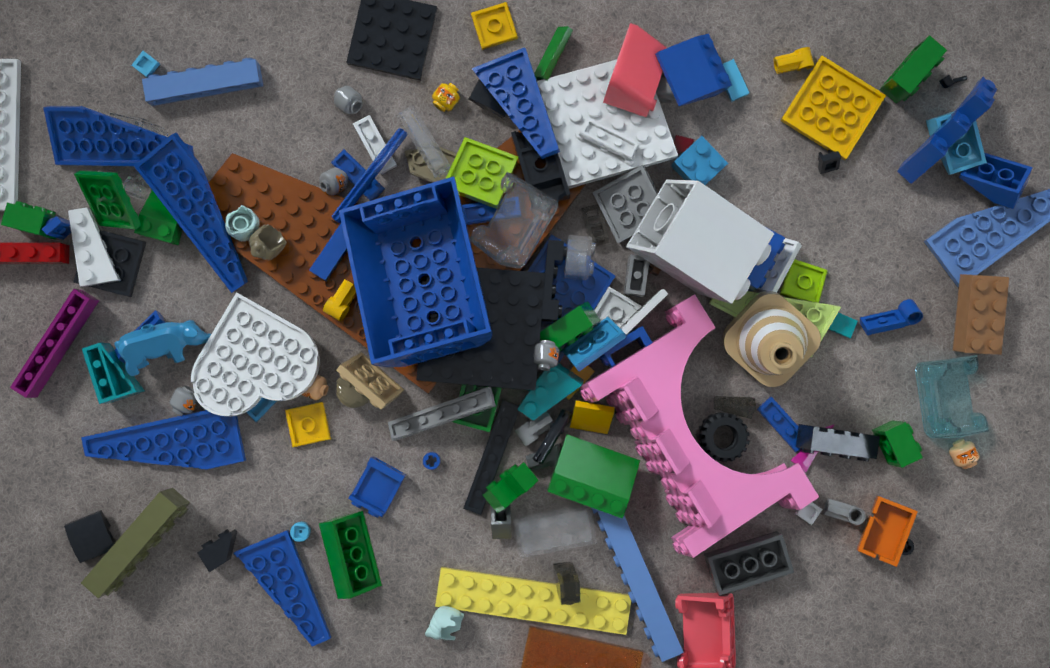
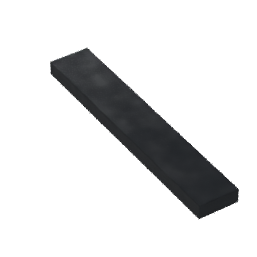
M502 400L463 509L482 515L487 501L483 494L487 491L486 487L495 479L519 412L517 410L518 405Z

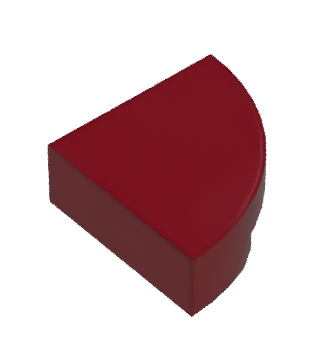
M675 135L674 145L678 154L685 152L694 142V139Z

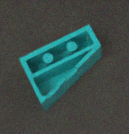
M100 342L82 348L99 404H109L145 392L137 379L127 373L125 363L118 360L110 343Z
M558 363L555 367L550 368L549 371L541 373L536 380V391L529 390L517 410L530 419L535 420L581 387L584 380Z

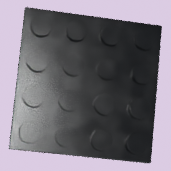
M361 0L346 63L421 81L437 6L412 0Z

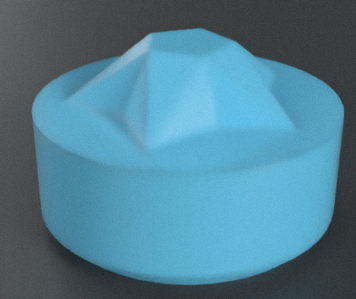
M302 521L295 523L290 530L292 539L297 542L305 541L311 534L310 526Z

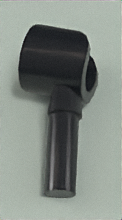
M947 75L939 82L946 89L957 82L967 80V76L952 80L951 76Z

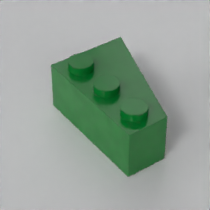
M587 301L540 332V341L548 340L554 342L560 352L562 351L561 346L565 343L569 346L578 340L576 336L583 333L585 336L594 330L592 326L599 322L600 319Z

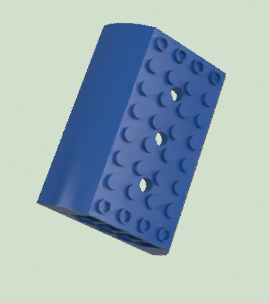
M454 176L339 210L371 365L379 367H405L479 347L491 339L490 321ZM415 239H421V245L413 248L412 242ZM424 275L430 277L426 285L420 283V279ZM434 312L438 313L437 321L429 322V315Z

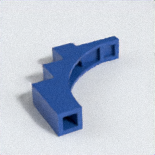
M982 77L951 116L901 164L897 172L912 184L944 157L949 147L967 133L972 123L992 106L995 100L993 96L997 91L995 84L991 80H986Z

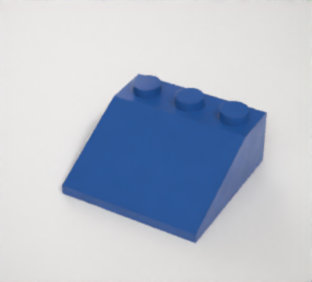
M709 34L693 37L655 54L678 106L717 96L732 86Z

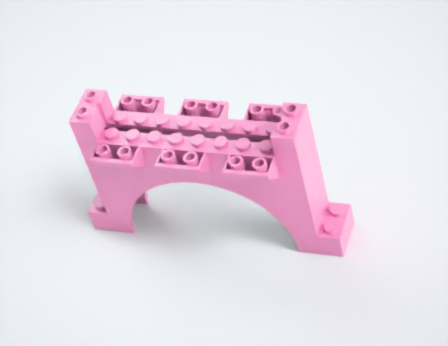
M695 294L665 311L666 319L670 325L674 326V329L580 387V394L585 401L592 403L605 397L609 406L615 407L614 409L617 412L615 415L621 424L630 425L632 428L630 432L636 439V451L641 457L644 456L647 461L645 465L649 472L661 476V483L666 489L665 493L667 494L665 498L670 506L675 507L677 511L675 514L678 520L689 525L671 537L674 542L672 544L673 548L678 554L681 553L692 558L777 501L784 508L801 510L819 498L799 463L789 468L783 463L773 469L757 474L741 473L731 470L711 458L692 436L684 418L681 404L682 375L693 349L704 336L715 329L714 324Z

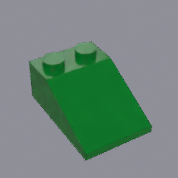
M152 190L139 214L141 226L134 230V233L179 245L183 229Z

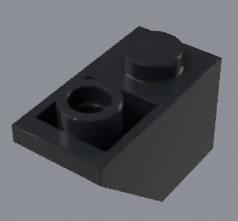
M227 529L218 535L219 539L215 542L211 539L201 545L203 549L197 552L208 572L213 571L231 559L237 536L236 529L231 532Z

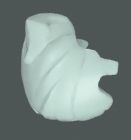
M241 205L238 210L228 213L226 216V231L239 241L249 240V237L260 227L259 217L246 206Z
M449 606L439 607L435 611L430 625L425 632L426 637L436 640H455L456 637L450 634L460 630L464 614Z

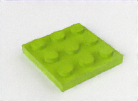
M464 137L446 178L455 177L459 195L497 209L518 162V156Z

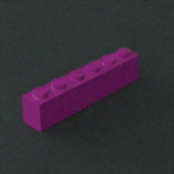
M73 289L10 388L25 398H37L100 300L84 290Z

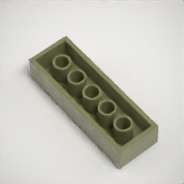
M174 488L159 492L83 579L81 584L98 599L104 595L109 596L113 591L117 592L124 585L122 580L126 576L130 577L136 571L135 565L139 561L143 562L149 556L148 550L152 546L156 547L162 541L161 535L164 532L168 533L175 526L174 520L177 517L181 518L188 511L186 507L190 502Z

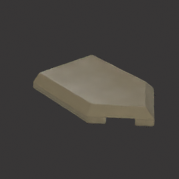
M432 143L422 145L423 147L415 150L409 149L404 151L411 175L430 183L446 179L457 153Z

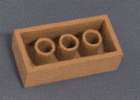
M960 274L953 342L954 351L1002 355L1009 277Z

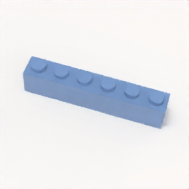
M244 58L241 62L227 61L223 65L218 66L210 64L201 69L188 68L184 72L170 71L167 75L162 76L154 74L142 79L145 101L151 106L263 86L260 64L253 58Z

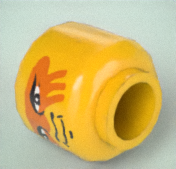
M441 83L432 95L434 100L432 103L442 112H445V110L451 111L460 100V95L457 93L459 89L452 83H449V85Z

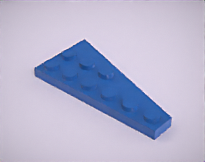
M525 47L472 68L477 77L542 159L560 152Z
M289 529L233 552L245 564V568L256 577L257 582L272 600L283 609L288 619L290 618L294 622L299 632L311 646L331 639V634Z

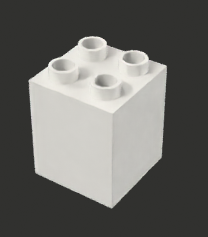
M666 180L626 247L696 293L732 304L734 300L741 299L748 291L750 280L747 278L755 265L762 264L768 258L771 252V246L768 243L774 233L700 181Z

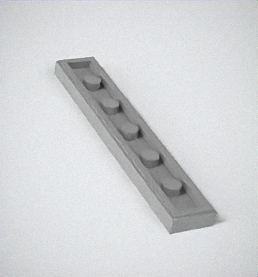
M491 387L483 388L388 422L392 441H397L495 407L496 404Z

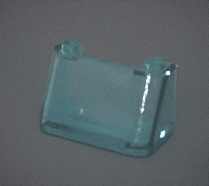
M977 355L924 361L916 365L915 374L924 431L928 437L960 438L989 431L986 417L982 413L973 412L967 375L977 372L979 366Z

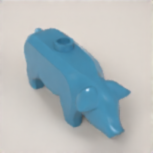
M188 320L184 323L166 322L154 326L147 324L142 326L140 330L123 335L114 345L125 360L127 373L130 376H134L140 373L139 369L149 365L146 359H154L166 355L168 359L173 358L175 363L184 361L183 348L186 345L196 346L205 344L211 334L201 330L193 320Z

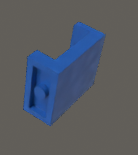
M641 326L626 335L625 339L601 355L599 358L603 365H608L609 368L615 366L610 355L637 339L641 348L652 344L653 342L644 327Z
M372 456L348 499L352 501V505L368 509L370 515L377 518L379 516L383 517L407 474Z

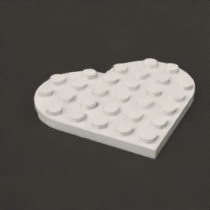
M236 292L194 363L191 373V382L195 392L193 394L204 409L213 414L226 417L238 416L248 412L257 405L262 397L273 401L292 400L305 393L317 377L320 366L318 347L306 331Z

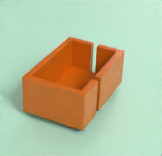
M876 496L871 509L874 516L869 515L856 550L874 558L878 554L877 558L897 567L918 511Z

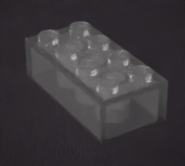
M583 504L513 517L520 559L597 544L591 508Z

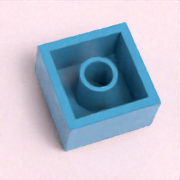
M701 136L672 163L671 167L684 180L700 181L706 185L728 163Z

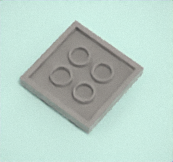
M644 165L592 192L617 243H621L633 236L658 194Z

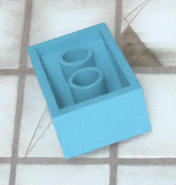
M953 112L926 120L929 135L931 136ZM976 121L972 123L968 132L951 145L945 156L941 158L948 175L987 163Z

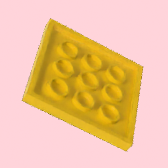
M821 55L780 121L826 150L838 151L841 159L846 160L886 95Z

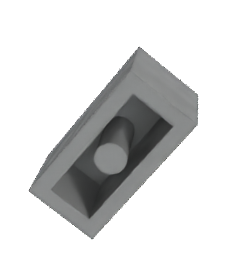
M631 254L628 257L623 295L645 296L649 262L639 255Z

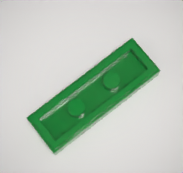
M569 26L557 28L534 73L537 80L545 79L548 81L573 32Z

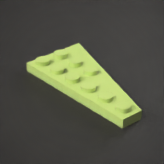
M747 291L741 299L734 300L732 304L711 298L709 304L736 317L759 293ZM784 297L818 328L822 341L841 307Z

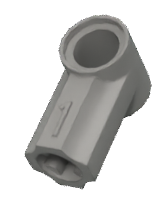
M546 411L535 420L527 421L514 431L524 446H527L548 430L554 421Z
M829 498L825 502L824 515L844 520L854 525H860L866 519L863 509L855 505ZM857 510L858 517L851 519V513Z

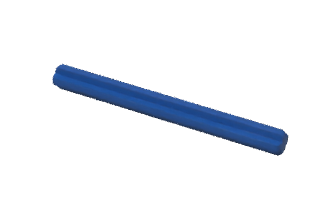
M399 128L333 213V220L341 223L339 210L354 206L407 137V133L403 129Z

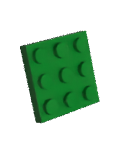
M78 171L74 174L99 226L135 230L141 226L138 214L130 202L131 199L126 193L118 173Z

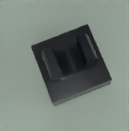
M828 150L826 155L819 152L818 169L820 174L839 169L841 155L838 151Z

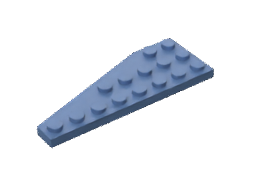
M1050 189L1019 198L1014 209L997 205L956 218L926 239L924 243L956 286L959 287L960 274L978 275L1050 222Z

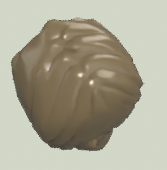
M264 224L249 237L251 255L264 260L274 259L287 244L282 233L271 225Z
M341 377L337 379L336 392L341 403L350 408L361 407L368 403L369 399L365 395L358 393L355 390V386L350 382L343 380Z

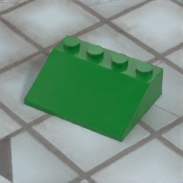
M566 434L547 492L623 519L640 460Z

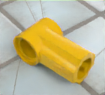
M803 47L795 50L793 53L776 56L773 59L777 74L794 70L799 72L801 71L800 69L807 68L808 70L814 67L810 47Z
M344 279L335 295L331 296L325 303L323 312L338 321H342L349 311L350 303L356 296L355 285Z

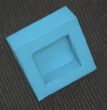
M142 51L131 66L148 78L149 75L156 71L160 63Z

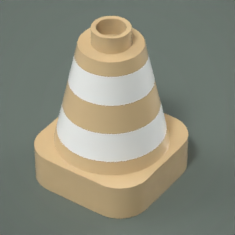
M764 291L756 295L730 322L723 332L722 341L727 353L755 379L765 386L777 387L786 383L817 351L820 346L821 336L818 328L783 296L773 291ZM777 349H787V357L778 359L775 355Z

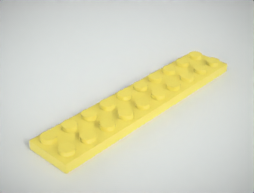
M441 567L435 607L449 606L468 612L626 635L631 599L628 594Z

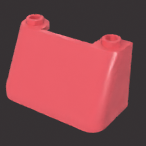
M632 23L629 25L603 103L647 117L649 110L653 111L657 100L654 99L663 72L655 54L667 47L638 25Z
M717 593L679 594L675 600V607L679 613H683L684 653L678 656L677 667L735 668L736 646L733 594L726 593L720 596Z

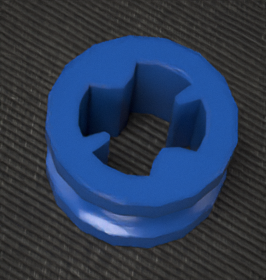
M429 452L423 458V465L429 470L436 469L440 464V457L435 452ZM430 455L437 459L434 466H430L426 462Z

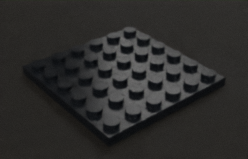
M477 267L492 330L491 339L479 347L418 363L416 380L536 391L538 364L534 363L533 355L535 345L540 343L545 273ZM427 275L426 284H427V283L429 282V280H430V277H429L428 275ZM431 313L429 315V322L437 321L438 313Z

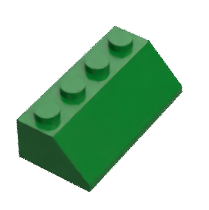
M363 511L319 523L337 598L351 599L382 586Z

